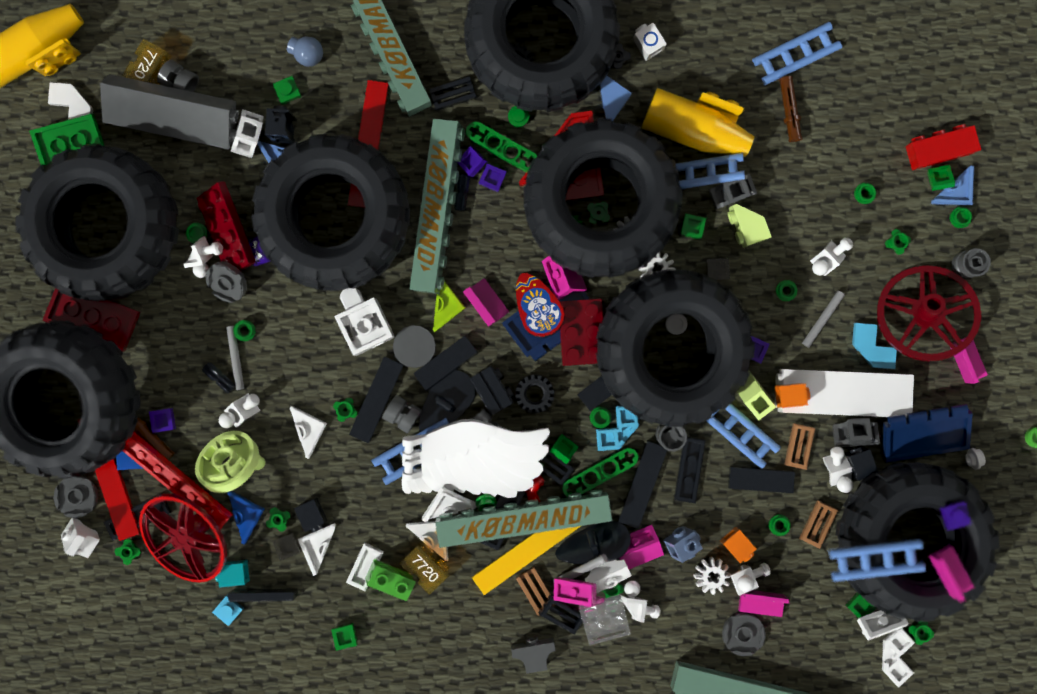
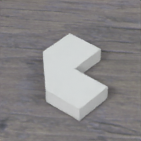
M50 83L48 104L69 107L68 120L93 114L92 106L72 84Z
M903 628L891 632L883 639L882 670L897 687H900L914 674L900 658L915 643Z

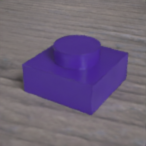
M470 146L462 155L461 162L457 163L469 176L474 177L487 161L474 147Z
M487 163L479 185L499 192L507 171Z
M751 336L752 341L755 342L754 358L751 360L761 364L770 344Z
M173 408L149 412L152 433L176 429Z
M960 501L940 507L947 530L971 524L965 502Z

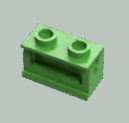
M376 559L373 560L365 577L367 586L404 601L408 600L416 583L413 580V574Z

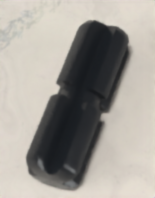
M459 174L458 193H456L454 205L457 211L466 210L468 197L466 192H468L470 176L466 174Z
M207 363L203 367L202 372L212 381H216V384L223 391L230 393L234 390L235 384L226 375H222V372L212 363Z

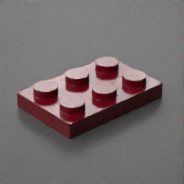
M602 299L559 301L565 313L564 324L560 328L562 366L598 364L596 358V337L599 324L603 321Z

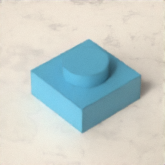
M227 595L212 613L229 626L244 608L237 602L228 601Z

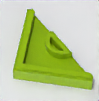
M445 281L443 289L440 290V294H437L434 332L466 308Z

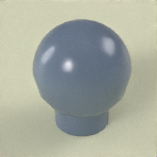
M307 36L300 39L291 37L288 42L287 52L294 55L296 61L301 65L312 67L321 61L323 48L317 39Z

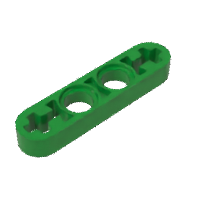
M472 122L467 126L466 134L471 142L526 173L529 167L521 159L522 155L528 161L537 157L534 152L480 122ZM479 128L480 133L485 136L484 140L477 134L474 136L472 130L477 131ZM496 137L500 139V144L497 147L492 148L489 146L488 143L491 138ZM513 147L518 150L517 156L509 158L506 155L507 150Z
M623 448L570 477L563 483L562 489L567 497L569 494H572L571 491L567 492L566 489L569 488V483L573 485L579 483L578 477H581L582 483L586 486L584 489H582L581 485L576 488V493H581L582 495L633 467L638 462L637 452L632 448ZM625 452L633 453L632 462H622L621 464L624 467L620 469L619 463L614 458L618 456L619 460L625 457ZM609 461L613 462L616 466L615 471L610 474L606 473L603 469L604 464ZM588 472H594L597 475L596 482L592 484L587 483L585 475Z

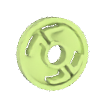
M228 431L213 438L202 449L196 461L195 473L198 481L209 491L225 493L241 486L249 479L254 470L262 469L266 461L259 455L257 444L246 433ZM230 456L229 460L226 463L222 464L223 461Z

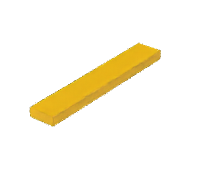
M581 526L533 533L473 575L472 579L483 595H485Z

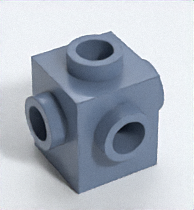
M685 526L676 528L670 536L663 540L671 557L681 563L692 559L703 549L699 542L701 540L699 534Z

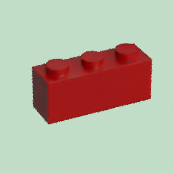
M966 124L953 127V131L948 133L945 130H940L932 133V137L926 139L924 135L911 139L912 143L905 147L912 171L981 151L975 125L966 127Z

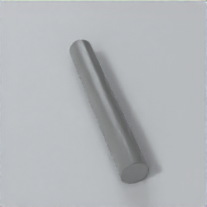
M836 292L802 342L807 348L811 346L845 296L844 293Z
M228 326L226 329L236 390H241L245 388L237 338L234 335V326Z
M602 554L559 577L574 579L608 562V558L605 554Z

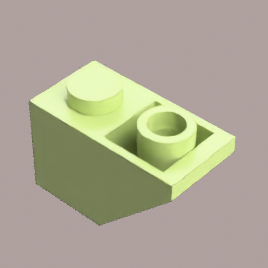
M738 204L732 205L729 208V221L731 224H735L737 230L735 237L738 244H742L743 248L771 238L763 216Z
M750 372L745 386H741L737 393L755 417L760 420L776 408V403Z

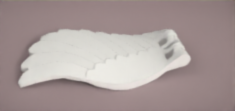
M462 419L443 425L424 435L405 436L402 440V445L405 447V451L402 452V465L404 466V471H402V489L407 494H410L411 491L419 494L421 491L425 493H431L432 490L439 492L440 488L444 487L451 491L455 489L460 493H464L467 490L475 495H480L482 492L493 497L499 494L506 498H514L517 496L518 491H526L532 488L533 479L539 477L542 473L543 464L538 461L543 459L549 452V445L542 443L547 439L550 430L549 428L529 431H511L476 419ZM422 444V449H413L414 446ZM422 464V468L413 469V466Z

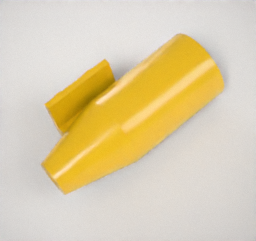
M68 4L25 17L0 33V88L31 69H34L43 76H51L57 73L58 68L76 61V57L81 55V53L71 45L69 39L84 24V21L73 5Z
M657 88L641 129L708 153L726 155L743 153V157H746L754 141L752 134L736 124L738 116L743 112L744 108L739 106V103L736 101L719 99V96L712 92H703L697 102Z

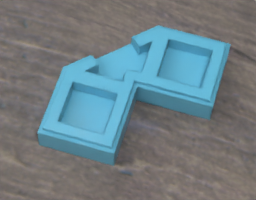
M854 323L852 345L863 355L867 363L873 368L895 369L897 350L892 347L876 346L877 325Z
M615 406L617 428L596 429L598 451L620 449L639 427L638 417L623 406Z

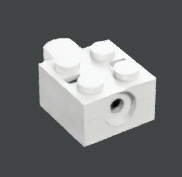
M356 288L344 289L341 292L340 299L346 311L334 317L353 356H358L395 338L376 298L373 297L364 301L361 292Z

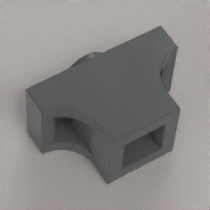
M750 173L745 175L743 180L725 182L708 190L715 209L757 194Z
M870 418L848 419L844 423L832 426L835 447L874 446L880 444L877 422H870Z
M538 637L526 639L524 643L511 645L512 658L520 659L524 663L526 674L548 670L547 657L551 652L555 651L554 638L538 640Z

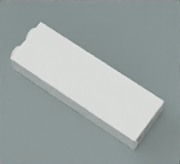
M779 369V373L776 374V386L806 383V387L810 390L808 406L778 408V412L875 417L904 414L906 418L908 413H913L914 375Z

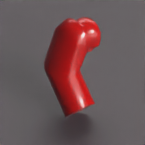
M539 475V477L533 479V487L525 491L528 500L537 499L540 502L537 492L540 486L544 485V479Z

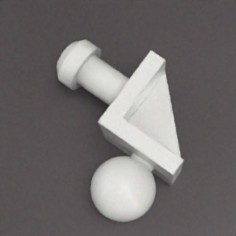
M201 237L191 246L192 252L188 261L184 263L185 268L193 267L194 275L199 278L205 277L209 269L206 262L213 257V254L221 255L223 252V246L220 242H213L212 245H209L206 237Z
M845 237L838 246L833 241H830L820 253L810 260L813 264V272L819 276H826L839 266L846 257L843 252L853 248L852 240Z
M248 393L232 402L224 410V413L219 416V424L223 428H230L233 425L236 428L239 427L248 418L261 411L257 406L260 402L259 397L255 394L249 395Z
M833 447L830 451L831 455L823 457V461L830 473V485H837L839 491L848 493L853 489L852 466L845 456L844 450L841 447Z
M766 563L760 564V567L754 570L744 564L740 566L742 570L730 576L737 594L740 596L758 588L756 578L762 575L765 577L770 575L771 570Z
M628 581L624 586V591L628 596L619 595L618 599L622 600L631 613V619L644 622L645 615H650L651 618H658L661 613L659 606H647V600L635 597L640 593V585L636 581Z

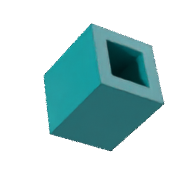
M248 560L226 562L223 570L215 577L219 588L247 584L250 581Z

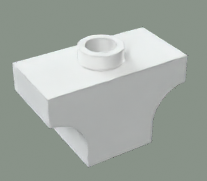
M242 109L230 152L249 158L253 157L264 116Z
M71 518L61 534L64 551L71 556L76 554L89 558L100 541L97 531L85 526L76 518Z
M624 559L614 560L592 569L589 576L585 578V581L596 583L597 594L607 588L615 587L617 583L632 575Z

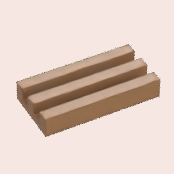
M793 423L784 465L807 470L815 428ZM798 429H800L794 462H791ZM805 430L809 432L802 464H798Z
M817 500L799 539L820 549L838 510ZM823 507V509H822V511H821V513H820V515H819V517H818V520H817V522H816V524H815V526H814V528H813V530H812V532H811V534H810V537L807 538V536H808V534H809V532H810V530H811V527H812V525H813V523H814V521H815V519H816V517H817V515H818V513H819L820 508ZM829 510L831 512L826 520V523L819 535L817 542H815L813 540L822 524V521L827 511Z
M532 567L517 576L516 580L536 614L539 615L538 612L540 609H543L545 601L529 575L533 573L547 598L551 594L535 567ZM523 578H526L527 582L529 583L530 587L532 588L533 592L538 598L540 604L542 605L541 608L537 606L532 595L530 594L529 590L522 580Z

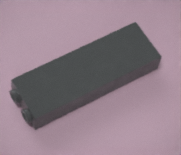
M111 74L100 82L103 123L229 149L234 142L237 131L236 123L239 117V111L236 110V101Z

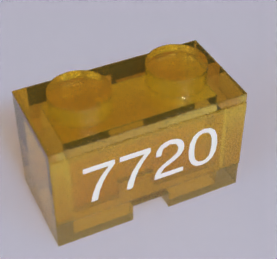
M143 39L135 52L138 55L136 61L129 62L122 76L158 84V73L165 62L170 60L172 56L160 47Z
M419 542L399 564L411 576L415 573L419 577L418 584L430 595L449 576L447 571L449 567L441 559L437 561L430 547Z

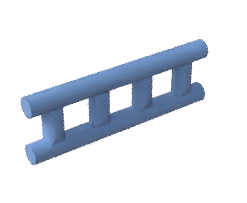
M827 22L753 58L754 65L762 64L767 73L766 76L762 77L764 85L841 49L840 41L832 43L827 33L833 29L832 24ZM819 36L824 48L813 53L808 41ZM800 45L805 57L794 62L789 50ZM781 54L786 66L775 71L770 59Z
M743 153L675 164L678 172L685 171L686 180L679 181L680 188L686 189L745 179V172L737 170V162L744 161ZM728 164L729 173L716 175L715 166ZM707 167V177L694 178V169Z
M730 404L725 409L731 416L724 424L714 417L717 412L712 414L711 419L706 420L760 469H763L767 464L762 459L770 449L776 453L781 448L733 404ZM737 421L747 428V431L740 439L730 431ZM754 435L764 443L756 453L746 445Z
M444 418L416 435H424L436 428L449 424L447 418ZM402 443L371 460L375 467L382 464L388 474L382 478L385 485L402 477L404 466L395 470L389 459L398 454L402 456V452L405 451ZM422 464L413 466V469L420 467Z
M919 539L829 550L830 559L838 558L839 572H832V580L834 582L925 571L924 563H916L915 549L922 548V541ZM905 550L907 564L894 565L892 552ZM883 553L884 567L871 568L869 554ZM860 556L862 569L848 571L847 557Z

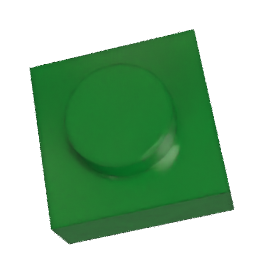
M293 76L273 83L282 105L302 97Z
M950 165L928 169L927 175L932 191L955 186Z
M685 213L680 236L701 240L706 218Z
M561 434L549 452L567 464L578 449V446Z
M856 593L845 605L858 618L871 614L876 609L859 593Z
M354 623L331 629L336 651L358 645Z

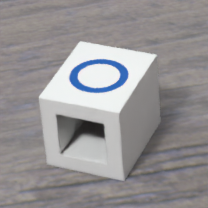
M654 23L648 26L643 24L635 30L636 33L633 41L646 61L665 49L667 44Z

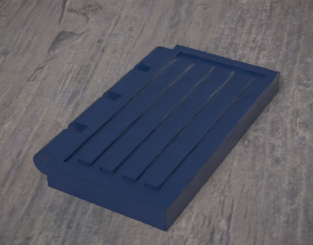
M572 291L564 298L558 300L572 301L590 298L583 291ZM519 311L502 322V325L525 356L531 355L535 362L547 354L543 348L544 344L552 350L561 343L560 330L546 338H539L529 334L523 326Z
M967 404L950 406V412L947 407L929 410L928 415L926 411L908 413L907 419L904 414L889 416L888 422L883 423V459L885 463L970 449L973 413L968 409Z

